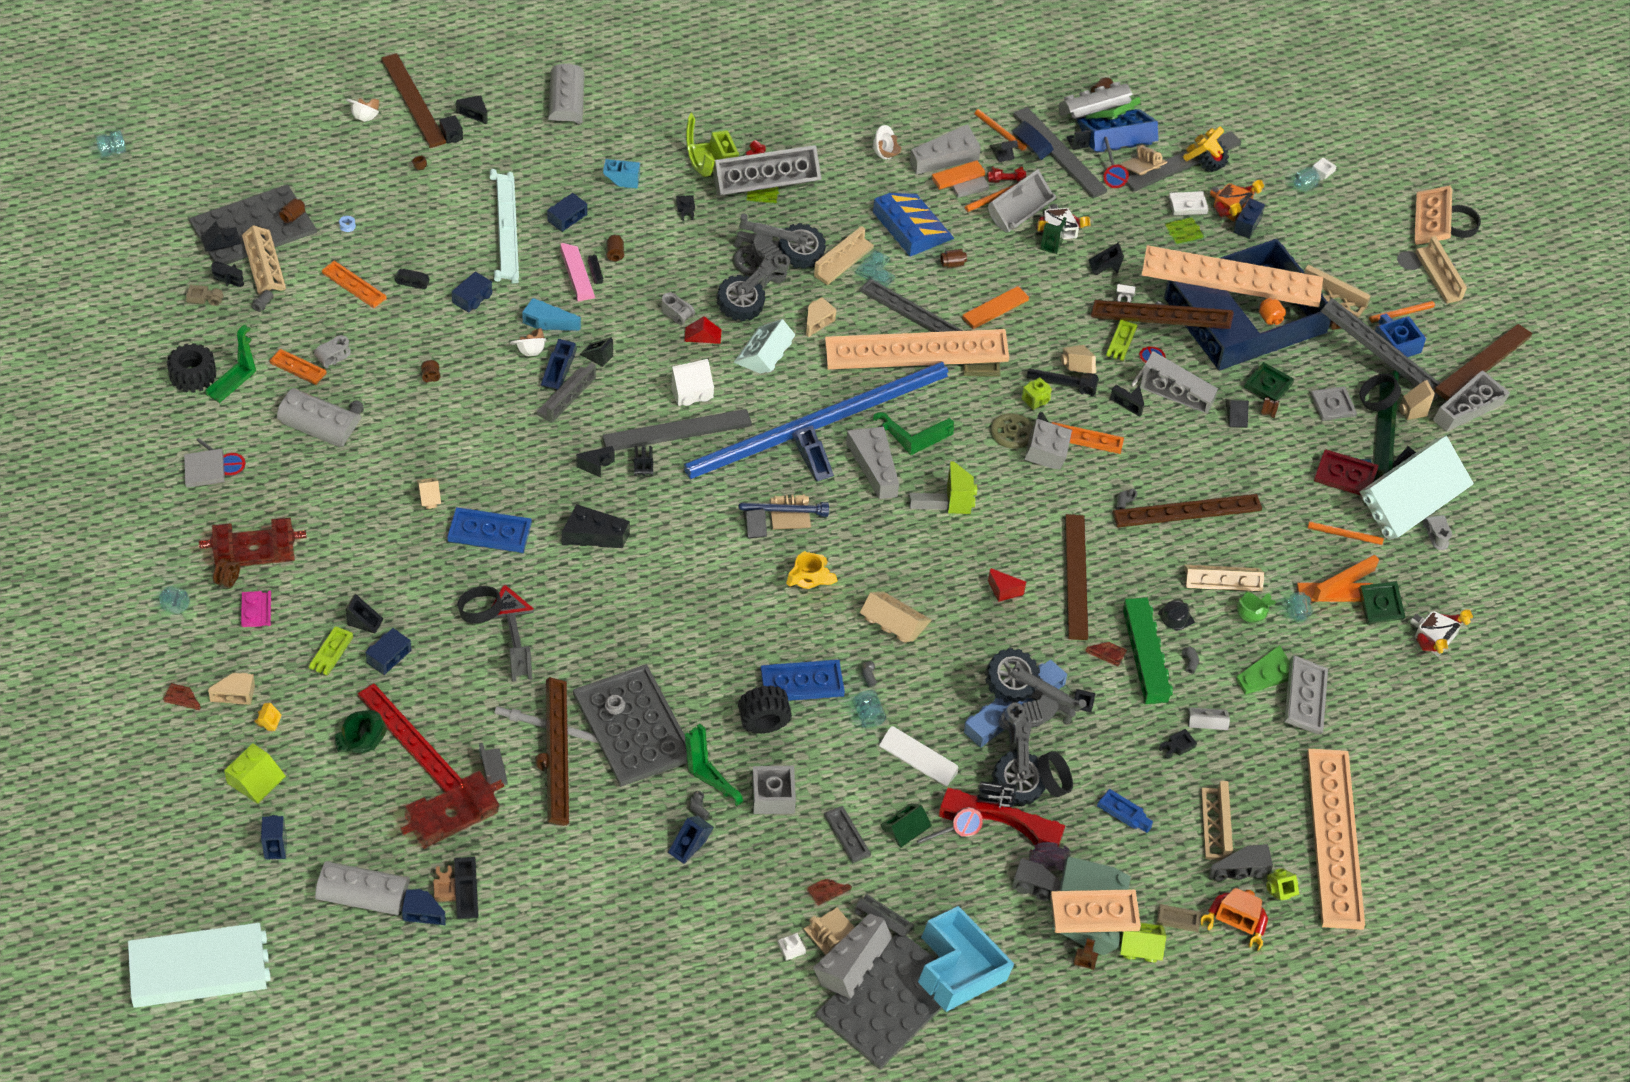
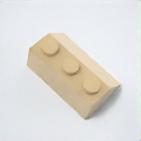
M884 591L870 592L860 611L865 616V620L873 624L875 622L878 623L883 631L893 632L897 635V639L905 643L907 641H914L931 622L930 618Z

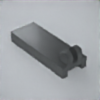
M868 894L863 899L860 898L856 905L855 912L858 915L866 912L883 918L887 927L903 937L914 926V924Z

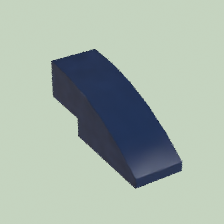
M1025 120L1012 131L1040 160L1054 150L1051 143Z
M558 339L555 350L551 353L541 386L555 390L562 386L577 351L576 343Z
M813 425L796 430L792 435L804 462L816 482L833 477L834 474L823 444L818 440Z

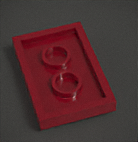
M1325 449L1314 482L1362 496L1360 491L1374 482L1379 465Z

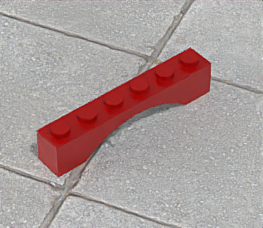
M947 788L940 806L939 817L953 821L954 816L961 809L975 808L980 812L984 820L1002 822L1014 827L1031 840L1037 849L1057 855L1066 825L1058 821L1042 818L1036 814L1023 812L1018 808L1005 806L999 808L998 804L977 802V795H970L959 789Z

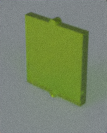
M779 187L748 191L747 201L777 204V197L780 194L778 192Z
M1193 217L1165 223L1169 235L1173 237L1176 244L1204 238L1200 226L1196 224Z

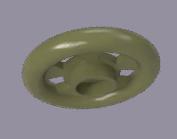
M1006 413L994 419L990 430L993 439L998 444L1016 449L1028 445L1033 425L1022 415ZM1010 420L1012 423L1005 424L1004 421ZM1018 423H1022L1025 427L1021 428ZM998 428H1003V433H998ZM1021 433L1026 434L1024 439L1019 437ZM1006 437L1014 438V441L1006 440Z

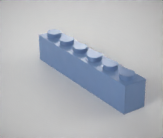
M1051 659L1045 664L1042 663L1038 666L1040 669L1039 676L1043 681L1058 689L1065 685L1067 673ZM995 698L990 705L983 706L978 714L970 716L965 721L964 733L981 748L1004 731L999 725V717L1012 702L1009 701L1007 703L1003 702L1001 698ZM1027 698V699H1026L1025 701H1023V702L1018 701V703L1022 705V703H1024V702L1027 703V702H1032V701H1036V700H1034V699H1032V698H1031V699H1030V698Z

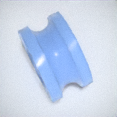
M343 216L339 220L340 229L344 232H351L356 227L355 219L351 216Z

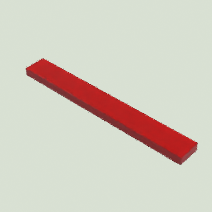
M375 683L358 693V697L370 710L381 714L386 728L453 802L471 792L470 787Z

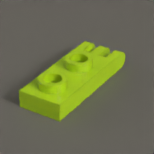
M1120 320L1106 356L1110 357L1113 352L1114 359L1121 355L1120 361H1124L1138 325Z
M335 626L311 661L309 669L314 670L316 668L317 672L321 673L323 671V674L328 676L353 639V633Z

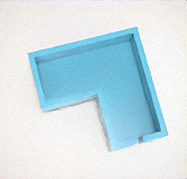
M959 906L928 920L921 938L940 958L924 966L918 983L930 995H935L933 999L945 1012L1007 981L1014 963Z

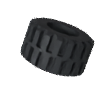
M192 343V345L184 344L182 347L178 346L177 350H172L171 355L168 356L167 367L170 382L178 390L183 388V392L191 390V393H196V389L203 391V387L208 388L210 383H214V378L217 376L213 353L210 352L208 347L204 348V345H196V343Z
M756 687L753 690L747 691L738 700L742 726L748 732L764 734L777 731L785 727L790 722V718H792L787 693L781 687Z

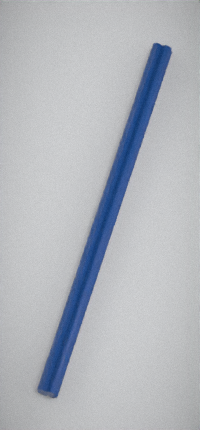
M939 362L684 464V471L690 479H693L794 438L792 434L796 430L812 425L814 430L946 378L948 377V368L944 365V362Z

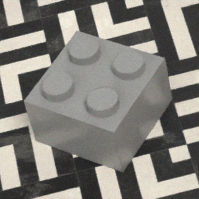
M1036 419L1030 431L1024 460L1060 470L1067 457L1072 430Z
M753 766V814H795L794 766Z

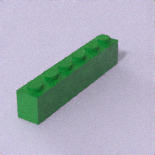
M1148 597L1125 599L1122 610L1145 704L1168 703L1170 696L1173 695V687L1168 682V668L1164 666L1165 655L1160 649L1161 638L1156 633L1157 622L1152 617L1153 606L1149 605Z

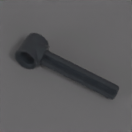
M1031 368L1027 370V378L1035 380L1041 378L1046 382L1077 387L1082 395L1088 394L1091 397L1095 395L1099 382V377L1094 373H1085L1081 378Z

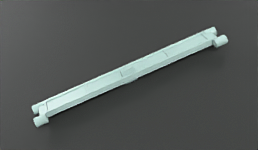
M491 169L490 179H496L500 256V271H494V280L498 282L501 281V278L510 279L512 283H519L514 175L512 172H508L507 175L497 174L495 169Z

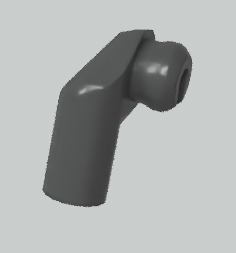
M1131 488L1121 492L1117 498L1116 510L1125 509L1126 504L1137 497V491Z
M1188 646L1182 650L1183 657L1189 660L1185 671L1194 674L1200 659L1195 648Z
M872 661L864 662L861 665L862 675L868 687H872L878 684L872 672L875 670V664Z
M695 791L690 798V810L705 820L710 816V813L703 808L704 794L701 791Z

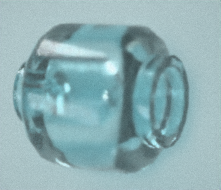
M1307 167L1295 174L1293 182L1297 189L1307 192L1318 186L1320 176L1316 169Z
M174 586L166 587L159 597L162 609L175 614L182 613L190 604L189 595L186 590Z
M1304 592L1291 594L1290 598L1287 599L1288 616L1296 619V622L1307 621V617L1313 614L1311 597L1305 595Z

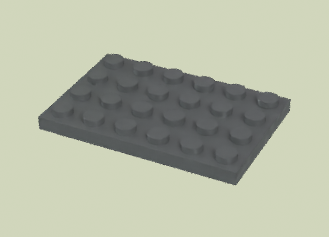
M288 184L189 218V222L200 240L201 236L216 221L220 230L236 227L241 244L207 251L214 262L219 261L227 265L248 257L242 235L253 225L270 230L274 247L317 233L316 227L306 212L292 223H285L281 220L279 216L281 208L296 198Z
M647 664L573 689V695L620 787L688 763L685 735ZM611 695H619L625 701V709L620 714H610L605 709V702Z
M897 934L888 943L880 957H875L873 960L874 966L870 971L865 972L863 982L853 990L855 993L850 999L836 993L816 1012V1017L881 1070L942 1009L933 999L935 995H930L918 983L924 966L936 959L905 935L903 937Z

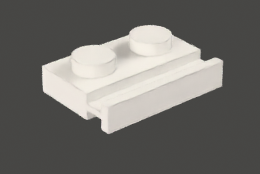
M1203 191L1170 193L1169 200L1171 201L1170 205L1173 216L1207 214L1208 207Z

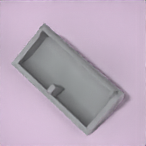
M574 64L555 65L551 69L548 120L576 121V123L581 124L583 122L584 70Z
M1120 82L1110 84L1111 88L1108 89L1102 86L1095 88L1094 93H1089V90L1079 93L1080 97L1074 98V95L1066 96L1064 101L1059 103L1060 116L1071 114L1073 119L1128 104L1131 101L1129 96L1132 95V92L1127 84L1120 85Z
M1037 169L989 203L988 211L999 228L1005 232H1010L1054 201L1056 195L1051 192L1039 169Z
M292 388L287 393L277 412V419L282 424L338 447L344 446L362 418L357 413L296 388Z
M326 861L317 882L315 898L317 900L399 915L406 889H408L410 877Z

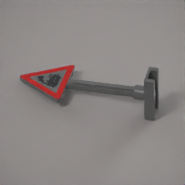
M503 585L499 592L503 606L500 613L494 618L507 617L513 644V648H509L512 682L516 681V676L528 675L529 680L532 679L530 646H521L515 616L533 613L534 608L507 585Z

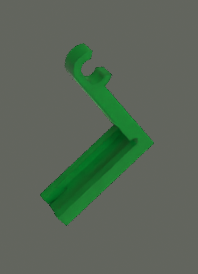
M247 325L241 326L237 332L238 363L205 390L206 395L215 401L217 400L218 403H221L256 372L249 346L252 339L245 336L251 329Z
M878 412L873 415L874 421L878 419L884 420L885 423H883L882 427L894 436L910 456L954 434V421L951 418L911 437V434L896 424L886 413Z
M698 724L697 728L694 727L689 733L685 734L688 771L701 781L721 791L725 797L728 795L732 797L737 807L744 801L743 797L737 789L724 779L712 763H709L706 728Z

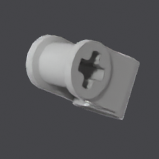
M669 292L662 296V312L682 326L686 319L695 315L692 305L679 298L676 294Z
M343 335L336 336L327 343L318 346L314 351V355L325 368H329L328 366L335 365L337 362L350 356L349 339Z
M1444 515L1426 517L1423 520V526L1428 531L1427 534L1432 545L1438 550H1446L1449 546L1448 540L1452 536V531L1449 528L1446 517Z

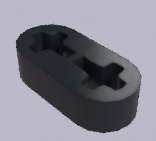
M399 269L394 280L399 285L425 290L430 278L422 272Z

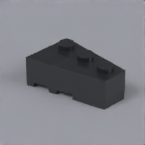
M576 504L562 530V545L623 548L630 535V521Z

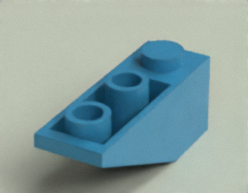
M534 298L522 312L523 323L536 329L574 331L581 329V317Z

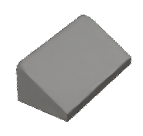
M909 493L910 509L948 510L947 494Z
M1188 708L1189 728L1229 730L1230 717L1227 710Z

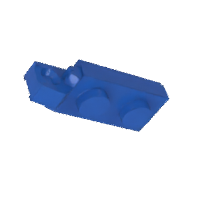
M1109 789L1099 800L1097 807L1134 829L1140 828L1146 833L1152 828L1153 821L1146 817L1147 815L1143 812L1142 808L1113 790Z

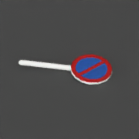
M1153 346L1145 347L1139 353L1140 360L1144 364L1147 363L1152 351L1166 358L1165 353L1161 349ZM1145 365L1132 382V386H1135L1142 376Z

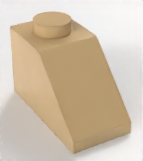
M823 297L811 302L808 307L806 330L808 337L831 324L836 319V309Z
M1084 345L1063 348L1061 362L1069 371L1096 373L1095 355Z
M1428 380L1423 381L1403 396L1399 410L1407 420L1428 415L1435 395Z
M436 477L417 480L421 505L426 506V509L437 508V504H441V498Z
M248 673L230 674L209 688L210 702L251 705L255 688L254 675Z

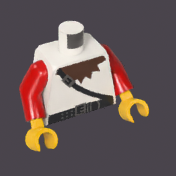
M1051 204L1048 206V210L1044 211V216L1040 217L1036 229L1043 232L1046 223L1060 226L1063 217H1066L1064 239L1077 238L1079 228L1091 226L1090 217L1078 218L1068 208H1058L1057 204Z
M1465 609L1460 614L1455 615L1439 614L1433 611L1426 619L1416 613L1410 623L1418 628L1415 638L1423 651H1431L1439 657L1445 649H1448V645L1457 636L1461 623L1463 622L1464 625H1468L1473 615L1469 609Z

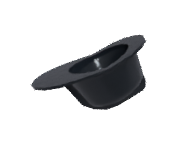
M1183 600L1169 601L1158 612L1163 623L1175 631L1182 630L1195 623L1189 612L1188 603H1184Z

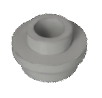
M611 695L605 702V709L610 714H620L625 709V701L619 695Z

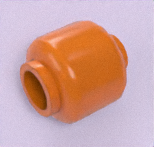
M1268 298L1260 304L1259 314L1268 325H1278L1283 322L1286 310L1279 300Z

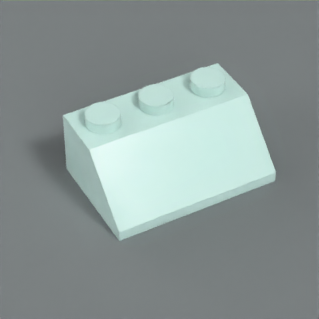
M783 319L760 326L734 363L760 374L764 372L769 373L775 368L776 362L783 357L785 349L792 344L791 341L795 334Z

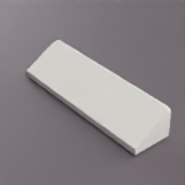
M893 726L890 727L879 747L945 787L949 785L958 773V765Z

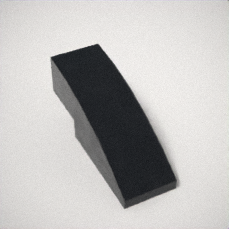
M454 858L457 920L479 918L476 858Z

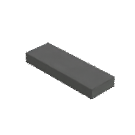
M843 806L824 813L827 822L852 864L871 856V852Z

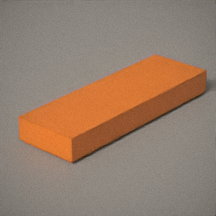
M976 160L934 173L931 179L940 190L985 176V170Z
M279 349L269 360L270 364L314 385H317L326 375L325 369L282 349Z

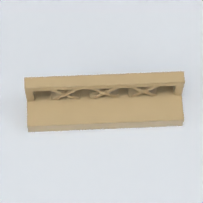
M254 225L251 226L242 237L258 294H262L264 290H285L286 286L270 230Z
M862 226L815 262L814 276L828 285L870 252L874 245L864 239L865 228Z
M1431 237L1428 246L1418 248L1415 254L1446 304L1460 301L1463 299L1467 287L1437 237Z
M1310 265L1305 268V274L1323 277L1322 290L1328 291V295L1324 296L1328 302L1331 298L1342 299L1344 303L1340 304L1357 318L1367 308L1371 295ZM1349 306H1356L1360 308V310L1358 312H1355L1351 310Z
M1184 564L1186 588L1263 591L1264 572L1261 568Z
M1220 781L1218 789L1201 788L1205 859L1223 860L1232 855L1233 852L1228 781ZM1206 794H1217L1218 800L1212 804L1206 799ZM1211 809L1219 814L1215 821L1207 816ZM1213 826L1220 831V835L1216 838L1208 833V830ZM1216 844L1221 849V854H1210L1209 848Z

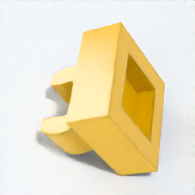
M264 703L262 709L258 711V719H255L254 722L260 727L264 726L268 731H275L282 714L271 703Z

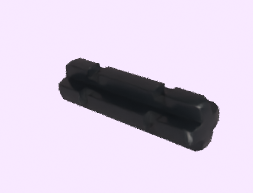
M589 255L588 264L590 265L593 281L595 284H601L604 282L598 258L596 255Z

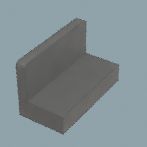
M479 743V754L487 789L508 785L500 748L485 751L483 743Z

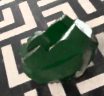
M373 710L357 711L350 714L341 728L342 732L335 735L336 749L338 752L350 751L359 754L375 750L387 731L381 714Z

